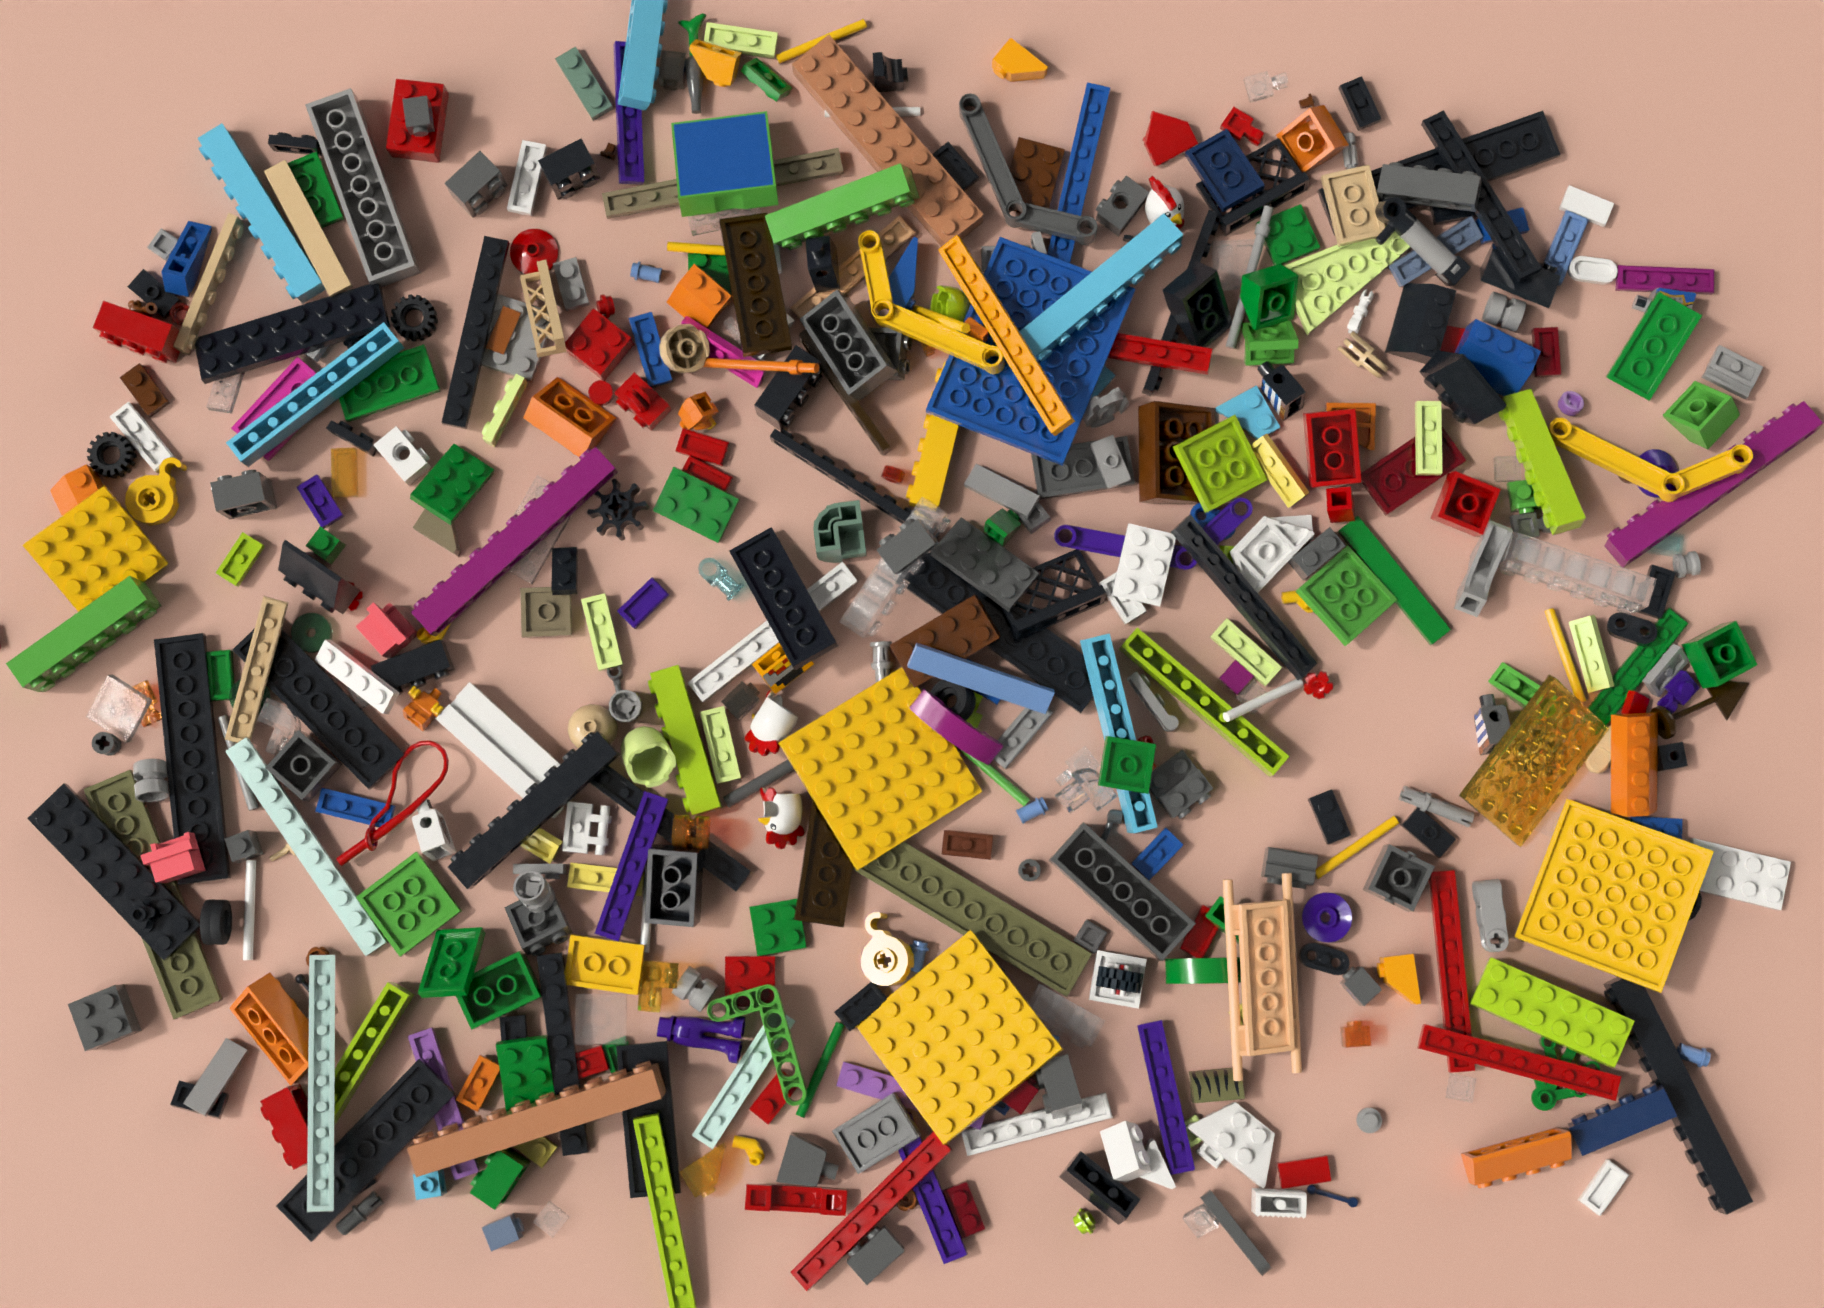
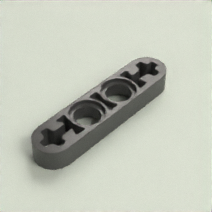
M1209 1190L1201 1196V1200L1257 1271L1263 1276L1272 1269L1212 1191Z

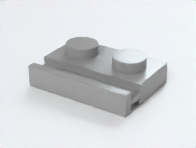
M1719 345L1716 347L1701 378L1743 399H1747L1763 366Z

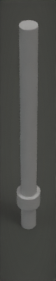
M1264 206L1260 223L1256 225L1254 232L1256 237L1246 274L1257 270L1265 238L1269 236L1271 229L1269 223L1273 207ZM1240 295L1226 347L1232 349L1236 347L1245 314V308Z

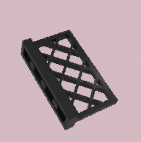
M1279 138L1246 156L1249 162L1256 161L1261 163L1260 171L1257 174L1261 179L1274 181L1273 188L1269 190L1263 189L1254 194L1250 201L1238 203L1237 206L1239 207L1235 208L1236 205L1233 206L1232 210L1222 216L1218 210V204H1214L1212 201L1214 198L1204 189L1206 186L1201 181L1196 184V189L1210 210L1218 213L1216 219L1220 223V229L1225 236L1262 216L1264 206L1276 208L1308 190L1309 177L1305 172H1301ZM1276 147L1281 153L1280 161L1266 158L1267 153ZM1264 164L1278 166L1276 176L1262 173ZM1281 167L1292 169L1295 174L1289 179L1279 177Z
M1075 549L1033 567L1040 575L1037 578L1035 589H1028L1026 591L1027 594L1032 595L1030 603L1027 605L1017 602L1015 605L1027 610L1024 617L1015 620L1011 611L1008 612L1002 607L1001 609L1013 629V636L1018 641L1103 604L1106 591L1102 585L1099 586L1080 550ZM1075 557L1080 564L1078 571L1064 567L1066 561ZM1049 568L1059 571L1057 580L1043 577L1044 571ZM1062 572L1076 576L1073 586L1059 582ZM1082 578L1088 580L1092 587L1083 590L1077 588L1076 584L1078 579ZM1040 582L1054 586L1051 596L1037 591ZM1057 587L1071 591L1069 597L1064 600L1054 597ZM1035 596L1048 600L1047 607L1043 609L1033 607L1032 604Z

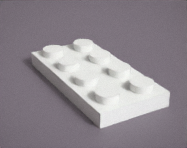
M1695 838L1691 839L1690 843L1714 851L1700 892L1774 910L1782 909L1791 865L1790 861Z

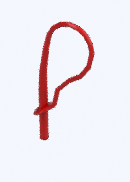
M431 740L419 741L411 745L404 752V755L398 760L393 770L392 785L386 806L372 819L369 828L366 830L365 838L336 858L341 866L367 848L370 851H374L377 848L378 840L413 814L441 784L448 771L449 759L446 750L439 743ZM430 745L436 747L441 752L444 760L443 771L440 777L410 806L378 829H375L376 822L390 809L397 785V773L403 760L420 746Z

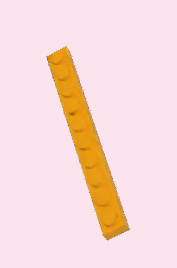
M956 235L939 248L938 251L1049 431L1054 436L1058 435L1075 422L1074 418L963 240Z

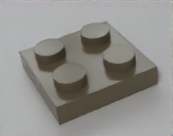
M551 587L520 588L521 632L523 638L572 636L571 594L552 595Z

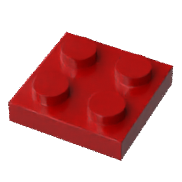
M725 956V996L765 984L775 986V956ZM766 988L761 992V998L764 1002L771 1003L774 1000L775 995L771 989ZM740 996L737 999V1006L750 1007L749 998L747 996Z

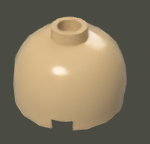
M676 325L667 330L662 336L659 345L660 356L670 370L678 373H691L704 366L703 363L710 352L709 342L705 333L693 327L694 325Z
M589 704L580 707L572 714L568 723L569 738L576 748L583 745L581 740L590 732L594 734L597 731L601 732L611 744L617 737L618 726L616 719L608 709L601 705Z

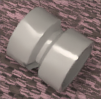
M1493 291L1485 306L1482 321L1492 325L1501 323L1502 328L1516 332L1522 321L1526 302L1515 298L1507 300L1506 295Z
M629 690L616 692L609 702L611 715L621 722L636 720L641 715L643 709L640 697L635 692Z
M144 759L133 764L134 779L138 781L134 785L136 800L140 802H158L169 797L168 782L164 780L167 777L166 761L161 759Z
M534 870L525 871L516 878L513 886L514 893L529 911L542 913L552 906L555 900V892L539 872Z
M689 966L671 993L681 1000L688 999L689 1005L701 1012L719 985L708 978L702 979L701 973Z

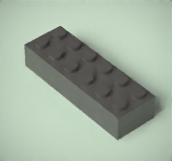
M1084 822L1049 859L1057 869L1159 961H1163L1196 924Z

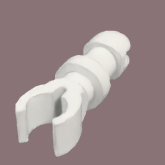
M1367 289L1363 290L1358 306L1354 307L1353 312L1355 314L1349 321L1348 333L1354 331L1358 334L1363 317H1366L1368 314L1367 308L1372 302L1373 291L1369 293V296H1366Z

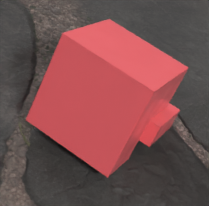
M373 602L366 609L370 614L356 626L372 646L387 659L394 657L417 636L416 629L391 603H388L381 609L379 605Z
M193 832L184 833V836L160 844H151L152 851L141 855L143 865L151 866L156 883H170L206 871Z

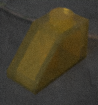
M724 1142L679 1172L695 1198L699 1195L705 1198L716 1190L714 1186L719 1182L726 1150Z

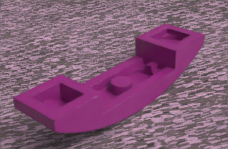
M925 688L909 707L922 721L946 740L987 765L991 763L1003 748L1002 743L985 731H979L947 708L942 700Z

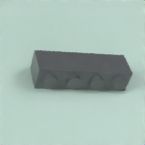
M1391 162L1390 165H1382L1377 194L1379 200L1397 197L1403 200L1404 203L1476 212L1482 181L1481 176H1477L1474 172L1465 171L1459 174L1445 168L1435 171L1428 170L1427 167L1421 165L1411 168L1404 167L1401 163Z

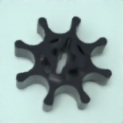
M612 479V492L608 495H603L597 491L594 495L601 499V505L595 510L588 509L587 514L591 518L603 517L602 524L596 529L601 536H604L610 527H616V536L623 541L625 540L624 528L627 525L634 524L639 530L644 528L641 522L635 519V516L639 510H649L650 506L646 501L634 502V496L640 491L637 484L633 483L628 491L620 492V483L617 479Z

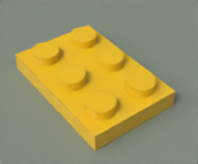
M571 934L565 970L567 985L638 995L646 945Z

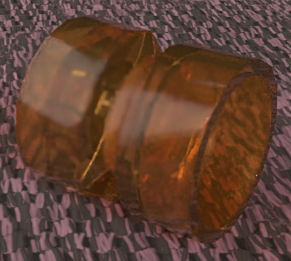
M675 814L672 827V846L687 847L689 844H692L693 848L708 849L710 817L695 816L694 819H691L689 815ZM691 826L696 827V837H691Z

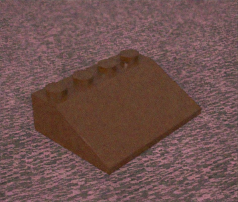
M1153 401L1138 406L1139 502L1151 504L1200 503L1173 446L1215 425V408Z

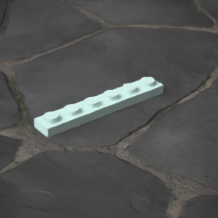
M771 1013L768 1017L769 1025L772 1027L780 1026L782 1022L780 1015ZM786 1015L789 1028L791 1029L795 1020ZM764 1025L692 1134L693 1137L711 1149L715 1147L772 1059ZM780 1037L775 1040L776 1049L779 1048L784 1038Z

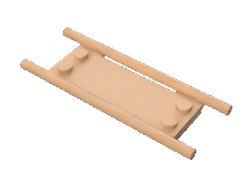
M1282 873L1283 899L1235 905L1233 879H1223L1234 1081L1243 1080L1242 1056L1245 1055L1255 1056L1291 1051L1292 1073L1302 1072L1292 873ZM1236 935H1239L1243 1025L1240 1024Z

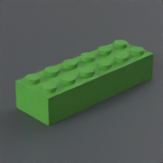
M900 163L767 214L765 218L774 244L794 250L803 246L802 242L809 238L821 237L831 231L833 233L842 232L847 229L846 225L854 222L856 225L863 224L869 221L870 216L889 214L892 212L891 208L899 205L901 208L910 206L915 203L914 199L920 197L911 170Z
M128 576L8 661L6 665L22 688L46 692L55 686L54 682L59 678H65L74 673L75 667L80 663L91 661L96 656L95 653L97 651L112 646L116 642V638L121 634H128L137 627L136 624L142 619L147 620L157 613L156 610L161 607V604L145 582Z

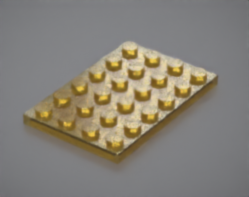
M1548 675L1459 796L1514 844L1521 847L1609 728L1558 679Z

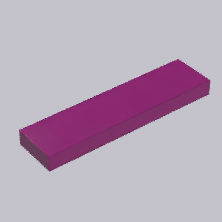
M1617 266L1618 274L1616 276L1615 291L1652 292L1656 288H1665L1703 295H1712L1714 293V269Z

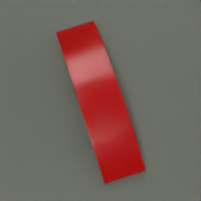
M746 1184L745 1210L788 1211L846 1216L847 1190L782 1184Z

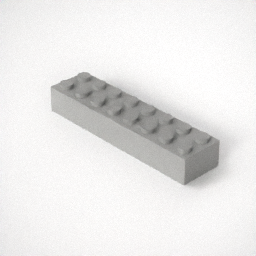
M350 88L305 104L369 283L371 285L379 283L383 287L421 273L358 98Z

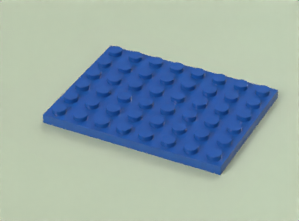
M999 237L984 276L1017 329L1021 331L1087 277L1091 271ZM1128 286L1126 293L1120 299H1112L1107 304L1108 307L1103 313L1098 316L1094 314L1088 319L1089 323L1080 331L1076 329L1071 333V338L1064 345L1055 346L1051 350L1052 354L1042 362L1038 360L1075 420L1074 423L1058 435L1054 436L1051 434L1006 359L1005 367L1000 373L990 374L982 368L949 355L927 405L926 413L1063 466L1136 288ZM971 304L963 322L968 317H971L985 327ZM988 332V340L985 343L997 346ZM991 356L987 363L994 364L999 360V357Z

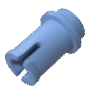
M640 261L638 263L633 262L630 277H634L635 280L639 278L659 283L662 268L642 265Z
M1036 797L1034 802L1017 809L1016 812L1024 824L1042 813L1046 815L1045 812L1049 809L1043 797L1039 799Z
M913 940V944H910L914 954V967L911 968V971L919 972L922 970L926 951H929V948H927L928 943Z
M1679 1043L1677 1047V1052L1681 1059L1695 1063L1700 1068L1702 1066L1707 1067L1709 1064L1711 1053L1707 1052L1706 1048L1698 1049L1683 1043Z

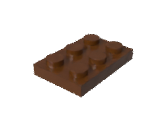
M1021 137L1018 138L1010 172L1024 203L1049 208L1065 149Z

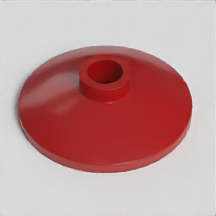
M527 229L514 238L510 247V258L515 268L523 274L539 272L537 261L542 260L547 261L548 270L550 271L553 268V263H556L558 258V246L548 232L541 229ZM535 246L537 251L529 253V248Z

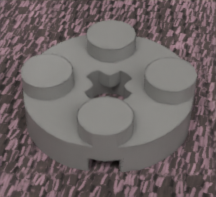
M1119 387L1111 390L1101 398L1100 396H1094L1089 400V407L1086 408L1082 419L1087 427L1089 424L1091 428L1103 426L1115 419L1113 414L1118 410L1122 414L1129 406V400Z

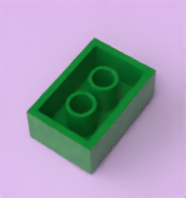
M518 951L474 972L468 995L456 996L471 1030L542 998V993L525 952Z

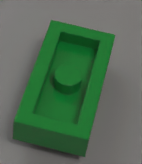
M758 58L745 63L741 69V72L747 76L750 82L756 84L769 98L776 102L788 96L792 90L789 84Z

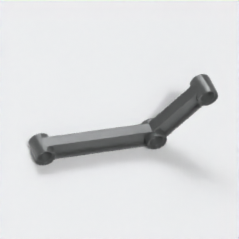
M971 93L963 95L959 101L960 118L963 120L1007 225L1012 228L1021 227L1037 232L1041 231L1042 233L1078 241L1082 245L1093 243L1097 235V222L1093 217H1082L1023 202L981 106L980 99ZM974 106L975 110L967 111L964 108ZM1013 210H1018L1022 214L1020 216L1014 217L1010 215V212ZM1083 227H1088L1092 230V232L1084 234L1080 231V229Z

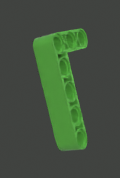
M765 984L711 1001L707 1008V1014L709 1018L716 1022L760 1011L784 1099L792 1106L802 1104L807 1096V1088L778 989L774 985ZM766 988L774 992L775 997L771 1003H766L761 998V992ZM740 996H747L749 998L750 1007L747 1010H742L737 1006V999ZM716 1003L725 1005L726 1013L723 1017L714 1015L713 1006ZM771 1013L780 1015L782 1020L780 1026L772 1027L769 1025L768 1016ZM782 1037L788 1041L789 1046L786 1051L781 1052L775 1048V1040ZM783 1063H793L795 1073L791 1076L783 1074L781 1068ZM791 1087H799L802 1090V1098L792 1100L788 1094Z

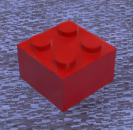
M593 308L567 339L565 346L569 355L601 380L605 381L634 346V342L629 335Z
M1457 471L1448 473L1430 519L1474 537L1483 535L1501 489Z

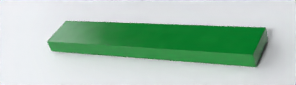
M1356 516L1355 521H1350L1338 531L1356 555L1397 599L1395 603L1430 646L1451 630L1359 516Z
M1667 608L1662 618L1658 619L1654 624L1657 628L1655 641L1645 647L1637 645L1612 676L1614 686L1602 689L1578 718L1577 722L1594 736H1598L1610 722L1611 715L1616 714L1623 706L1628 691H1635L1647 673L1655 666L1688 625V622L1672 609Z

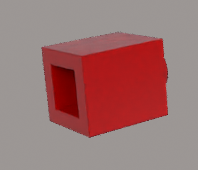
M1351 486L1326 489L1327 513L1330 523L1355 521L1354 497Z

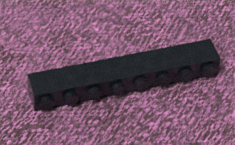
M597 731L595 734L590 732L581 740L583 745L576 751L573 748L562 758L564 762L560 766H552L544 774L546 778L540 784L537 782L532 784L525 791L527 795L521 801L516 799L506 808L509 812L502 818L497 816L488 824L490 828L483 835L478 833L469 841L471 846L464 852L460 850L451 857L452 863L448 868L466 889H473L621 755L601 732Z

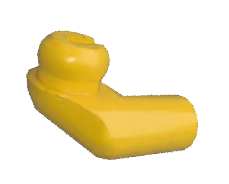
M1296 590L1281 592L1283 604L1296 603L1305 612H1313L1295 592Z
M451 623L436 637L431 635L424 627L420 628L417 631V638L425 644L442 640Z
M734 1135L732 1147L745 1150L750 1164L754 1166L760 1165L764 1160V1151L759 1142L753 1138Z

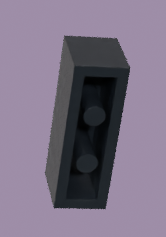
M437 640L371 665L372 672L397 690L399 695L403 693L402 689L410 686L419 688L427 684L426 680L434 677L435 680L445 678L450 675L449 671L455 670L446 644L442 640Z
M1081 1151L1072 1158L1059 1176L1118 1225L1128 1218L1140 1201L1139 1197L1119 1181L1113 1180V1177Z

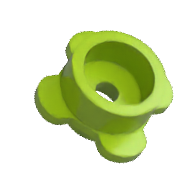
M1080 1208L1079 1212L1076 1213L1077 1215L1073 1217L1074 1224L1082 1234L1087 1232L1092 1234L1093 1230L1096 1229L1094 1225L1096 1224L1095 1219L1089 1211L1085 1212L1084 1209Z

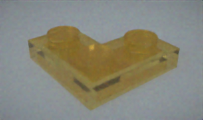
M643 961L637 1011L660 1012L662 988L677 989L679 963Z

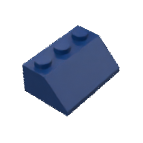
M1475 319L1466 326L1455 351L1458 354H1465L1495 392L1502 396L1520 391L1532 373L1541 352L1478 319Z

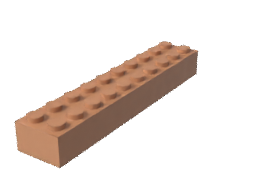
M827 35L792 63L794 76L823 110H826L830 118L877 172L900 163L911 170L920 198L914 199L915 203L907 206V208L941 247L956 235L961 239L965 238L983 223L984 214L830 35Z
M646 1061L636 1065L633 1071L627 1072L626 1068L611 1073L612 1075L608 1076V1079L605 1080L602 1079V1076L588 1080V1083L580 1088L578 1084L563 1088V1091L559 1092L560 1094L554 1095V1092H549L539 1096L533 1103H530L529 1099L516 1103L508 1111H506L505 1107L491 1111V1114L483 1119L481 1115L467 1119L461 1126L453 1123L442 1127L436 1134L433 1133V1130L419 1134L417 1138L413 1139L414 1143L407 1147L415 1175L419 1177L662 1099L667 1091L658 1063L651 1065L650 1061Z

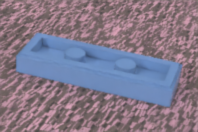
M1568 210L1564 212L1544 261L1558 266L1557 269L1560 270L1561 274L1558 286L1564 280L1589 220Z

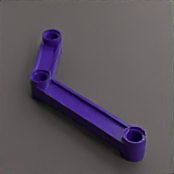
M1242 497L1233 499L1202 529L1218 545L1252 514L1253 507L1251 502ZM1242 501L1246 504L1247 510L1243 515L1239 516L1235 513L1234 506L1237 502ZM1060 525L1055 529L1054 539L1063 547L1120 557L1125 535L1071 525ZM1062 529H1069L1071 531L1072 538L1069 542L1063 543L1059 540L1058 534ZM1174 545L1169 567L1187 570L1193 568L1197 562L1192 557L1188 565H1182L1179 561V556L1187 550L1183 546Z

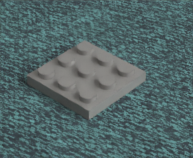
M498 294L487 343L503 306L521 312L504 355L485 348L482 366L511 376L518 374L524 377L526 381L533 382L541 357H537L526 303ZM541 318L536 326L545 329L550 322ZM547 337L541 342V348H545L548 340Z

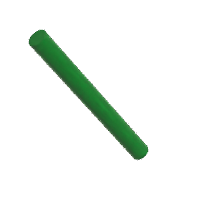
M836 1022L807 1087L806 1099L799 1105L796 1115L805 1118L844 1030V1024Z

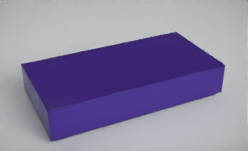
M651 577L617 612L636 629L670 595Z

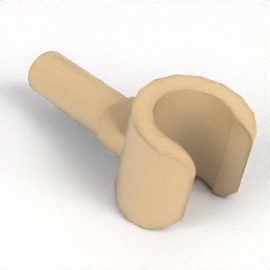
M287 843L282 850L271 855L269 858L273 862L289 852L294 856L296 854Z

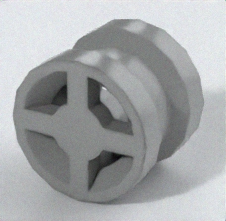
M1696 551L1688 552L1687 555L1674 554L1672 560L1673 569L1678 578H1683L1686 574H1700L1701 564Z

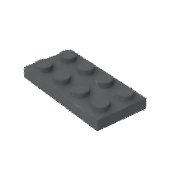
M1127 436L1117 437L1115 440L1131 481L1114 488L1135 485ZM1095 441L1072 444L1063 466L1031 454L1036 490L1040 499L1107 489L1090 447V443Z
M962 517L939 542L940 544L931 551L933 558L1008 612L1011 611L1039 577V573Z

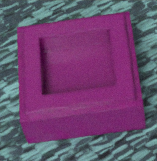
M1235 660L1218 679L1238 695L1254 676Z

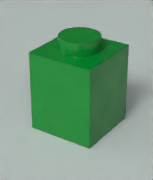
M320 526L305 546L332 564L346 544Z

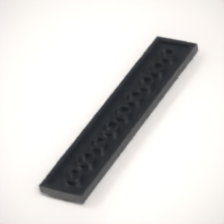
M1543 111L1462 139L1488 182L1560 156L1559 149ZM1436 148L1397 162L1403 164L1404 167L1411 168L1421 165L1427 167L1428 170L1448 169ZM1382 167L1371 171L1376 193ZM1321 188L1317 193L1335 236L1324 189ZM1405 203L1408 210L1421 206ZM1389 204L1387 207V213L1390 216H1393L1395 210L1394 207L1391 204Z
M932 550L900 574H894L887 564L884 565L881 570L884 574L940 614L977 594L1002 636L986 647L1039 685L1054 689V695L1080 714L1092 699L1093 692L1082 653L1047 628L1016 641L1012 634L1013 629L1000 605L931 556ZM1016 606L1011 611L1015 620L1024 617L1026 614Z
M199 633L154 639L173 835L175 839L184 836V833L187 832L195 834L206 870L179 879L178 885L229 879L231 876L228 848L224 840L227 837L213 701L211 700L206 634Z

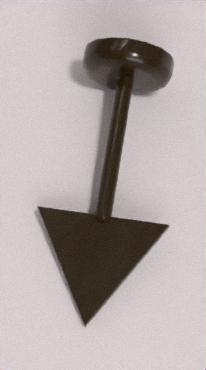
M1727 681L1719 686L1706 688L1711 695L1710 698L1673 715L1666 707L1657 706L1652 708L1650 713H1658V735L1666 740L1674 737L1677 732L1675 720L1714 702L1727 721L1749 683Z

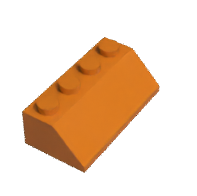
M1658 713L1612 714L1611 813L1625 817L1649 816L1657 811Z
M269 972L247 986L229 1009L291 1086L308 1073L309 1019L304 1016L297 1007L296 1002L285 992L281 983Z
M1556 1127L1461 1153L1468 1181L1474 1186L1477 1185L1478 1188H1485L1493 1185L1492 1181L1502 1179L1503 1182L1514 1180L1517 1178L1516 1174L1526 1172V1175L1541 1172L1540 1168L1550 1165V1168L1564 1166V1161L1572 1159L1570 1131Z

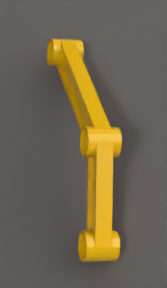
M867 230L859 236L858 244L868 288L871 312L878 325L890 328L973 364L990 374H998L1004 369L1005 359L997 346L988 345L894 304L883 245L878 234L875 231ZM869 242H876L874 247L866 248ZM889 309V313L887 315H878L881 310ZM991 356L999 357L996 363H987Z
M1565 418L1554 419L1548 428L1556 447L1559 446L1658 495L1666 502H1673L1681 496L1736 473H1742L1753 459L1752 450L1748 446L1740 444L1676 473H1669L1572 425ZM1561 429L1565 434L1557 435L1553 430ZM1737 455L1742 457L1744 459V462L1741 463L1736 461L1734 459V456ZM1666 484L1675 486L1677 491H1669L1666 488Z

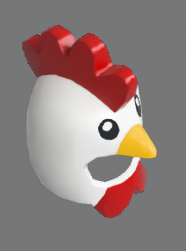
M1151 176L1149 182L1152 189L1146 198L1145 212L1149 222L1153 223L1164 213L1174 222L1173 224L1178 229H1181L1185 223L1182 195L1176 188L1162 184L1160 180Z
M772 690L767 692L765 701L757 714L752 713L751 730L745 735V741L750 743L749 750L753 753L758 752L761 756H767L769 752L777 754L780 748L779 742L787 738L798 720L795 714L782 706L783 699L780 695L773 696Z
M763 787L760 788L764 815L762 818H758V821L764 824L767 830L766 843H775L778 849H785L786 844L794 846L797 843V836L802 837L805 833L800 825L803 811L801 795L778 794L772 787H769L767 791Z

